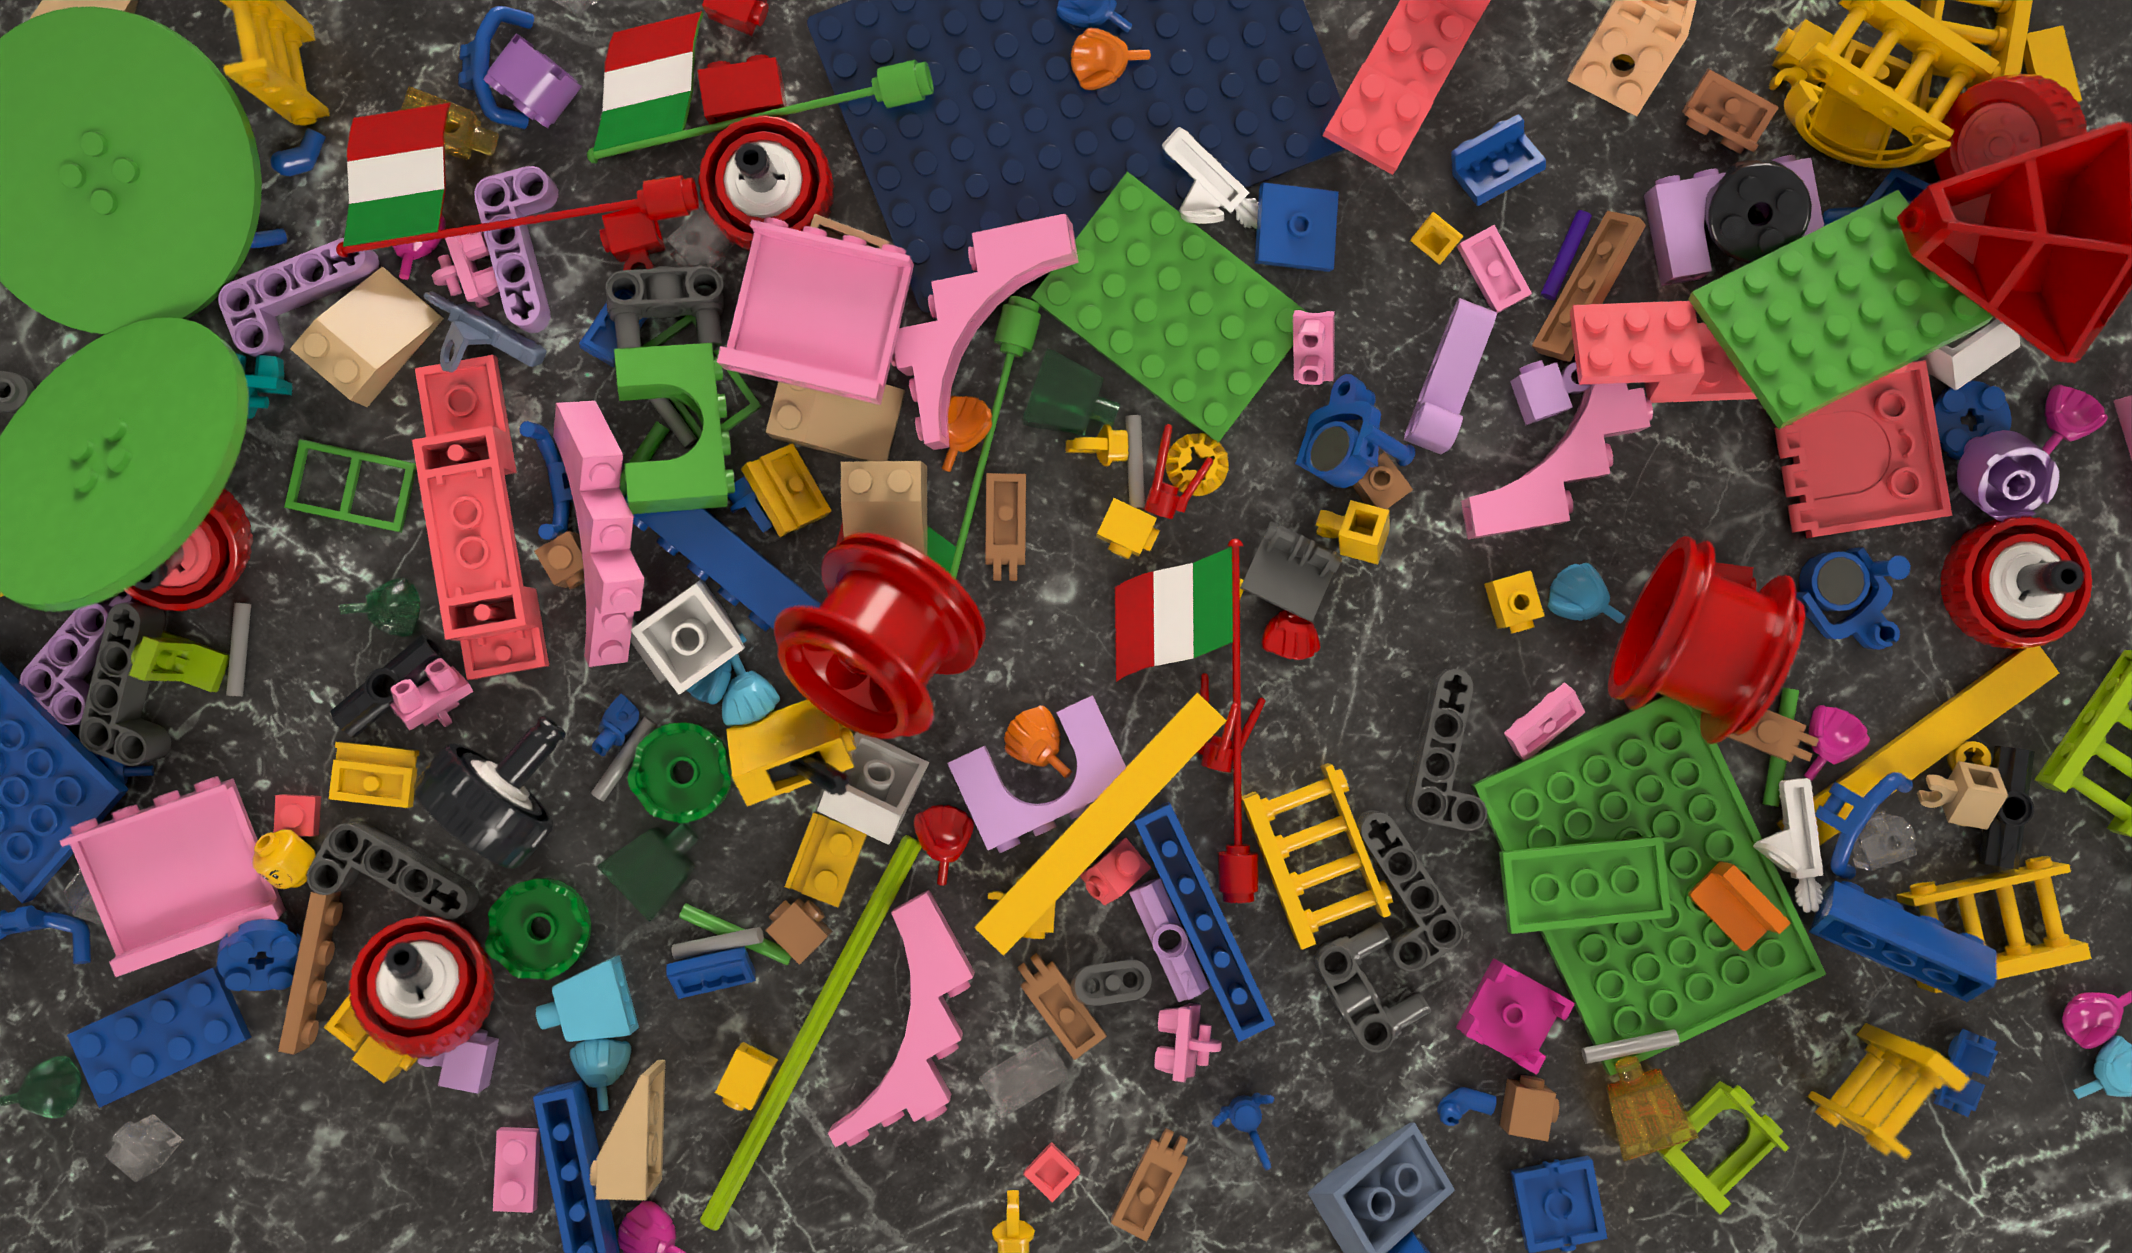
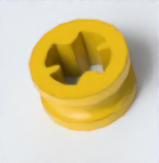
M1965 741L1947 755L1948 765L1952 771L1958 761H1966L1965 751L1975 753L1972 757L1974 764L1988 767L1991 764V753L1988 748L1976 741Z

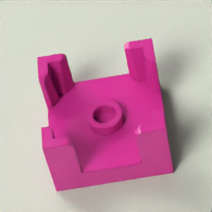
M1493 958L1456 1028L1467 1037L1482 1045L1484 1043L1511 1058L1520 1066L1538 1074L1546 1058L1545 1055L1539 1052L1540 1047L1557 1016L1566 1020L1575 1003Z

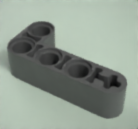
M140 601L120 603L110 609L79 727L80 742L87 750L129 766L164 758L171 749V738L166 729L141 719L150 681H143L129 675L133 665L131 663L133 650L142 642L143 636H162L165 625L164 610L146 605Z
M1445 669L1438 672L1430 683L1405 805L1407 811L1413 817L1422 821L1465 831H1473L1479 829L1485 823L1487 818L1485 803L1474 795L1452 791L1473 695V681L1463 670ZM1453 680L1454 684L1459 685V691L1450 695V690L1444 688L1445 681ZM1439 702L1456 704V710L1452 708H1438ZM1444 714L1450 718L1452 728L1446 736L1442 737L1435 730V721L1440 715ZM1437 753L1443 759V768L1438 774L1431 775L1426 768V762L1432 754ZM1426 792H1430L1434 796L1435 806L1431 812L1422 814L1418 808L1419 797ZM1469 801L1474 809L1473 816L1469 821L1463 823L1457 817V808L1462 802Z
M1367 811L1361 814L1356 821L1366 851L1412 920L1411 924L1391 937L1392 942L1387 945V953L1390 960L1402 970L1417 972L1454 949L1461 942L1463 928L1395 821L1384 813ZM1372 821L1384 824L1379 829L1380 833L1386 841L1392 844L1384 846L1379 838L1373 835L1368 836L1367 833L1372 830L1370 825ZM1402 852L1406 857V866L1401 872L1392 873L1389 869V859L1393 854ZM1425 886L1428 891L1427 901L1421 906H1413L1411 903L1412 891L1416 887ZM1440 920H1447L1450 925L1448 935L1441 940H1436L1433 936L1434 925ZM1407 942H1415L1417 947L1415 957L1409 961H1401L1399 957L1401 946Z
M362 821L340 824L334 827L328 834L307 872L309 887L320 895H330L350 888L360 872L444 919H455L472 912L479 902V891L472 882ZM350 830L358 837V845L355 850L348 847L346 843V837ZM384 850L388 851L393 857V865L390 870L384 868L381 864L380 857ZM329 866H333L338 873V880L335 885L331 884L326 877ZM418 869L422 870L428 878V884L425 889L419 888L415 883V874ZM450 893H459L457 895L456 900L460 902L461 905L456 907L453 905L455 902V898L449 895Z

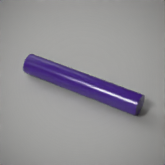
M1577 210L1540 295L1549 300L1556 299L1592 217L1590 213Z

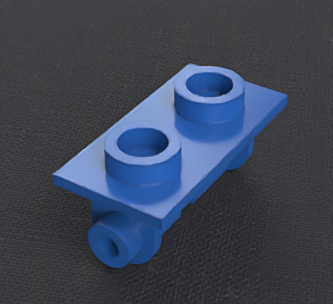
M1962 1029L1960 1035L1955 1036L1951 1041L1948 1056L1951 1058L1949 1062L1970 1078V1080L1960 1092L1944 1085L1940 1089L1934 1088V1094L1937 1095L1934 1104L1952 1109V1111L1969 1117L1971 1110L1976 1111L1985 1085L1972 1080L1971 1076L1973 1072L1985 1077L1989 1076L1998 1051L1994 1050L1997 1042L1983 1036L1979 1037L1975 1033Z

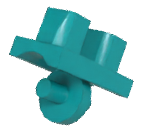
M236 354L245 374L246 356ZM256 356L255 375H245L248 389L247 419L253 418L258 408L267 409L269 407V398L258 396V393L292 395L293 383L284 380V360L275 356Z

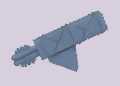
M433 291L424 294V298L427 301L450 313L448 320L452 323L440 354V365L443 371L454 372L461 362L467 345L491 344L530 367L542 364L547 353L542 345H538L533 340L527 339L515 330H511L508 326L483 314L482 311L474 309L473 306H469L466 303L456 305L454 302L445 299V297ZM454 344L453 357L451 361H449L450 350L452 345Z

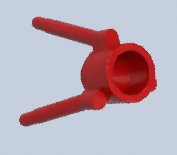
M1166 424L1164 427L1152 487H1150L1143 510L1173 519L1176 510L1185 513L1189 499L1213 464V459L1209 457L1205 460L1183 494L1178 496L1179 487L1162 482L1172 433V426L1170 424Z
M1203 673L1201 675L1200 696L1209 703V676L1207 673ZM1263 697L1258 699L1241 732V753L1266 702ZM1237 703L1231 705L1222 737L1213 735L1211 742L1207 741L1198 750L1197 753L1203 755L1202 766L1222 772H1232L1233 740L1231 736L1239 710Z

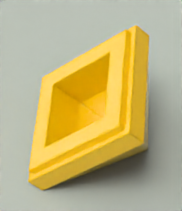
M1432 212L1410 241L1440 265L1464 236L1436 213Z

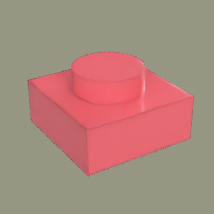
M275 795L273 833L286 829L292 830L298 836H319L321 796Z
M1052 1142L1024 1170V1176L1051 1202L1080 1174V1169Z

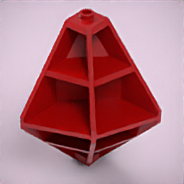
M2116 122L1929 185L1897 216L1911 256L2054 361L2076 363L2082 358L2132 290V123Z

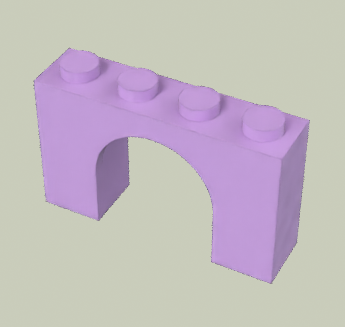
M1787 155L1773 159L1772 161L1779 162L1794 171L1803 180L1809 191L1812 203L1811 219L1803 237L1824 227L1811 158L1796 160L1795 155ZM1708 169L1694 174V178L1680 181L1679 175L1664 177L1655 181L1656 185L1644 194L1661 286L1699 280L1712 272L1704 230L1706 196L1709 190L1726 173L1719 174L1718 169ZM1765 202L1754 204L1766 220L1770 213L1769 205Z
M1093 695L1057 712L1074 749L1077 769L1074 780L1068 790L1053 801L1034 804L1022 801L1012 795L1004 786L986 746H982L948 762V766L987 850L997 847L999 853L1004 852L1021 843L1018 836L1033 830L1035 836L1043 834L1057 826L1054 821L1055 819L1068 813L1071 819L1079 817L1088 808L1090 803L1126 768Z

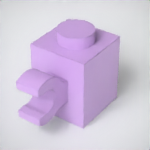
M1540 360L1519 368L1521 375L1510 381L1525 425L1572 408V404L1568 394H1579L1591 386L1590 384L1579 385L1572 381L1571 374L1573 371H1577L1576 362L1568 365L1560 372L1557 362L1544 366L1543 361Z
M479 1029L468 1041L457 1046L454 1050L434 1057L425 1056L418 1058V1063L425 1067H442L438 1086L478 1094L490 1085L499 1039L488 1037V1031Z

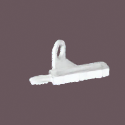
M1181 127L1176 128L1162 144V148L1194 180L1179 209L1181 218L1189 223L1205 224L1220 222L1224 220V212L1219 209L1222 206L1230 213L1235 209L1236 220H1240L1241 224L1244 223L1245 228H1251L1252 226L1257 229L1258 202H1256V199H1246L1245 197L1249 192L1244 186L1227 172L1217 159L1212 157L1210 153L1195 141L1189 132Z
M1807 778L1782 780L1779 782L1778 790L1780 791L1779 797L1781 799L1785 828L1781 832L1757 841L1753 847L1783 871L1791 872V878L1799 879V884L1794 889L1797 892L1795 897H1798L1796 902L1799 903V906L1803 907V911L1809 913L1811 910L1817 912L1819 904L1823 900V896L1820 895L1823 892L1820 890L1822 886L1815 881V876H1823V865L1821 862L1819 832L1816 825L1817 819L1815 817L1811 781Z

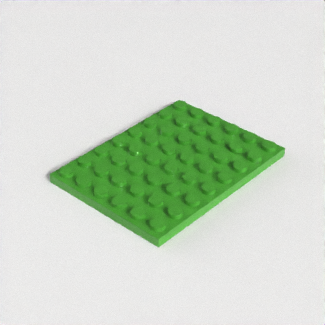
M1665 695L1647 702L1639 709L1629 710L1537 753L1524 761L1522 760L1471 784L1476 797L1485 803L1487 820L1502 852L1648 836L1663 837L1672 917L1540 931L1567 991L1575 1003V1008L1593 1046L1672 1029L1676 1030L1680 1044L1826 975L1774 863L1753 847L1757 841L1762 840V837L1717 743L1708 744L1702 738L1700 730L1702 711ZM1720 861L1734 864L1791 924L1781 934L1767 931L1748 951H1743L1689 898L1688 892ZM1671 1047L1604 1060L1601 1063L1606 1073L1612 1076Z

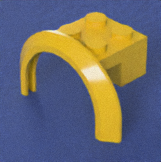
M1851 39L1840 56L1860 69L1873 48ZM1888 55L1874 79L1894 91L1911 64ZM1800 79L1787 93L1784 101V111L1787 118L1807 143L1818 151L1849 164L1869 168H1898L1934 159L1951 145V142L1928 133L1919 142L1910 147L1898 150H1885L1893 127L1824 82L1818 87ZM1920 82L1908 98V101L1913 103Z

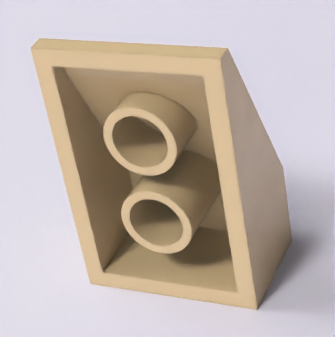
M381 267L318 316L290 349L349 400L368 407L444 318L388 270Z
M778 382L766 433L775 440L861 461H888L905 390L886 384L881 405Z
M922 461L841 462V510L844 538L855 533L879 534L907 544L927 556V465Z
M657 1060L640 1075L597 1160L592 1162L590 1183L591 1186H596V1199L646 1200L662 1181L665 1060Z

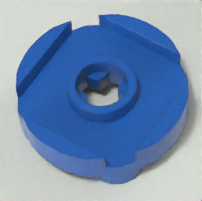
M1969 381L1958 390H1954L1949 386L1933 402L1940 446L1949 453L1946 455L1953 459H1961L1964 454L1965 445L1972 438L1982 437L1996 431H2010L2011 412L2006 402L2005 393L1996 386H1989L1979 381ZM1968 411L1976 417L1977 423L1974 425L1973 431H1969L1968 425L1961 424L1960 421L1961 417L1966 416Z
M258 919L239 925L237 932L229 937L227 933L221 939L217 949V967L219 973L225 979V986L232 991L284 990L290 987L293 982L301 936L298 933L296 936L288 931V925L277 920ZM257 952H266L267 956L265 959H255L254 957L257 956Z

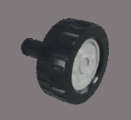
M545 715L537 719L538 723L529 728L498 765L466 746L452 743L447 745L429 763L414 784V793L417 799L444 829L479 855L506 868L515 869L522 866L553 829L554 823L548 811L523 786L555 750L557 742L566 737L563 728Z

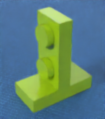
M163 630L161 637L143 636L142 642L133 650L131 656V663L133 665L129 675L143 681H182L209 692H218L229 664L230 655Z

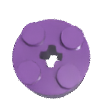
M516 33L488 69L487 75L483 80L500 94H505L514 101L513 105L530 119H535L548 128L551 123H555L582 86L545 54L543 55L538 50H534V46Z
M2008 430L1996 431L1982 437H1974L1967 442L1964 447V454L1957 468V483L1963 495L1986 514L1997 521L2003 522L2006 518L2033 516L2036 514L2033 510L2043 502L2048 504L2058 488L2059 470L2056 463L2043 449L2022 434Z

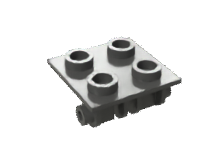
M1270 521L1240 589L1312 622L1330 580L1340 566L1342 558L1336 551Z

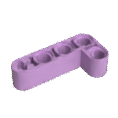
M526 166L488 176L476 185L474 191L481 224L525 217L545 211L556 203L558 188L545 172L535 166ZM537 181H543L542 191L535 196H529L530 186ZM504 191V201L498 206L491 207L493 195ZM522 225L485 231L484 235L507 318L520 329L529 333H538L544 330L550 321V309L528 226ZM508 229H515L514 239L508 244L501 245L502 234ZM519 266H524V277L520 281L512 283L510 278L512 271ZM526 303L534 308L528 312V319L521 316L527 313Z
M340 238L226 284L219 293L218 301L236 347L254 357L258 355L279 356L283 350L284 339L275 316L363 282L379 268V259L375 251L366 250L348 253L347 258H342L336 252L337 245L340 242H344V238ZM319 266H323V276L318 281L313 282V272ZM286 280L287 287L285 292L280 296H276L278 284ZM249 295V305L246 309L240 311V301L243 297ZM263 331V342L255 348L253 344L254 337L257 333Z
M1461 298L1457 300L1406 429L1405 441L1438 454H1443L1452 447L1463 420V416L1459 414L1496 320L1497 312Z
M124 590L98 603L76 609L20 675L19 683L22 686L24 685L60 724L80 725L90 688V685L83 679L96 664L110 609L120 603L139 601L131 597ZM101 612L104 616V624L99 629L96 619ZM73 643L78 648V653L74 660L70 654ZM49 673L51 676V686L47 690L44 679ZM77 699L80 700L82 705L79 715L74 710V703Z

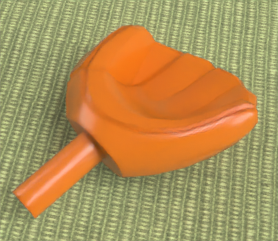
M1087 28L1074 42L1071 51V66L1081 88L1095 90L1114 83L1125 71L1128 61L1149 60L1151 53L1149 49L1128 50L1126 43L1118 37L1101 29Z
M950 396L948 411L949 449L942 465L944 471L951 472L958 451L966 452L975 447L985 438L992 427L991 410L979 398L972 396Z
M1040 705L1023 711L1010 722L1004 736L1007 754L1019 761L1035 766L1044 767L1050 763L1065 779L1072 774V771L1056 756L1061 746V733L1056 720L1046 707Z

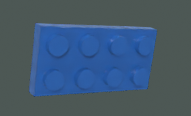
M217 966L67 1035L99 1108L252 1038L231 990L225 986V979L219 973Z

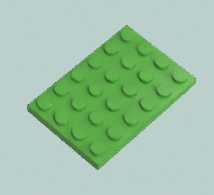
M1127 171L1075 239L1079 263L1051 271L1032 295L1031 300L1039 303L1042 309L1198 430L1219 443L1292 348L1294 311H1307L1197 225L1184 221L1178 210Z
M1899 190L1691 293L1688 300L1778 429L1987 325L1994 317L1911 256L1897 220V216L1909 203Z

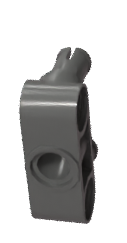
M702 266L622 270L610 275L606 281L607 313L610 315V319L615 322L617 349L641 347L640 319L649 317L674 318L685 315L696 317L698 344L712 343L713 351L719 350L720 346H722L720 315L725 307L723 280L715 269ZM706 285L713 288L715 292L709 296H702L695 289ZM625 289L633 292L634 296L629 300H620L614 294L619 290Z
M1381 922L1374 924L1350 939L1345 936L1343 938L1339 937L1334 941L1322 943L1317 947L1313 960L1318 973L1327 987L1326 990L1341 1017L1348 1024L1353 1035L1366 1050L1375 1053L1386 1051L1392 1045V1042L1402 1034L1401 1029L1432 1012L1419 991L1389 1009L1387 1006L1381 1007V1002L1364 972L1359 968V965L1362 964L1361 959L1392 942ZM1332 952L1342 953L1343 963L1341 967L1335 971L1326 970L1324 966L1326 956ZM1373 1022H1380L1382 1024L1381 1035L1375 1040L1365 1039L1364 1030L1366 1026Z

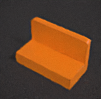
M1720 861L1688 892L1689 898L1743 951H1748L1767 931L1781 934L1791 924L1734 864Z

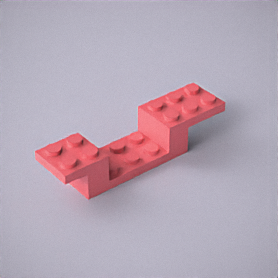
M1400 0L1367 60L1362 64L1329 122L1323 137L1393 175L1491 0Z
M1690 301L1572 306L1570 320L1579 385L1645 382L1646 396L1651 403L1757 399L1706 324L1697 323L1696 310ZM1910 363L1892 373H1904L1910 366Z
M494 355L461 360L454 372L443 371L440 364L415 368L426 437L413 439L412 443L445 640L460 641L467 680L548 667L549 661L537 590L523 586L505 475L517 473L498 359Z

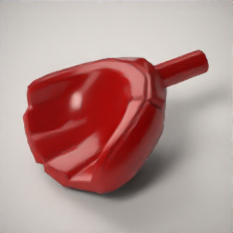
M1286 610L1279 612L1268 622L1261 640V646L1265 651L1290 660H1304L1313 657L1321 647L1313 622L1307 621Z
M936 805L915 815L914 828L923 850L933 860L939 861L937 884L946 885L949 862H955L963 853L973 833L974 821L961 809L950 805Z

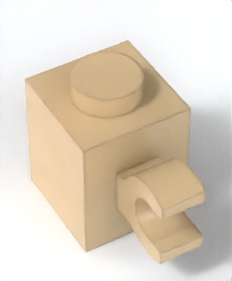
M1958 761L1948 779L1939 775H1927L1925 779L1929 789L1933 791L1919 790L1917 792L1921 805L1929 808L1942 806L1948 823L1981 829L1989 828L2008 796L1998 768Z

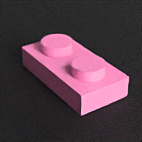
M1495 225L1470 237L1457 246L1492 311L1499 313L1532 294Z
M1564 682L1555 691L1547 694L1525 716L1517 719L1504 734L1515 754L1524 761L1538 753L1580 718L1585 711L1576 692Z
M501 1127L497 1130L493 1211L533 1213L537 1209L540 1156L539 1128Z

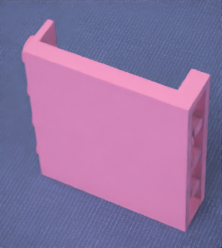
M766 217L764 222L751 220L750 226L754 231V236L727 347L720 346L717 363L726 370L881 405L914 268L911 257L905 255L906 250L894 245L883 244L882 249L866 246L867 242L854 236L844 235L842 240L827 237L828 233L814 227L805 226L803 231L788 228V223L775 218Z
M218 776L194 784L196 791L180 796L178 790L168 792L153 798L155 805L139 810L137 804L119 809L112 813L113 820L98 824L96 818L81 822L70 827L72 834L60 841L62 847L71 845L116 954V957L109 962L115 977L221 940L227 933L229 937L238 931L239 925L258 919L277 920L285 912V907L277 888L258 874L252 867V858L255 853L254 846L258 839L233 778L220 782Z

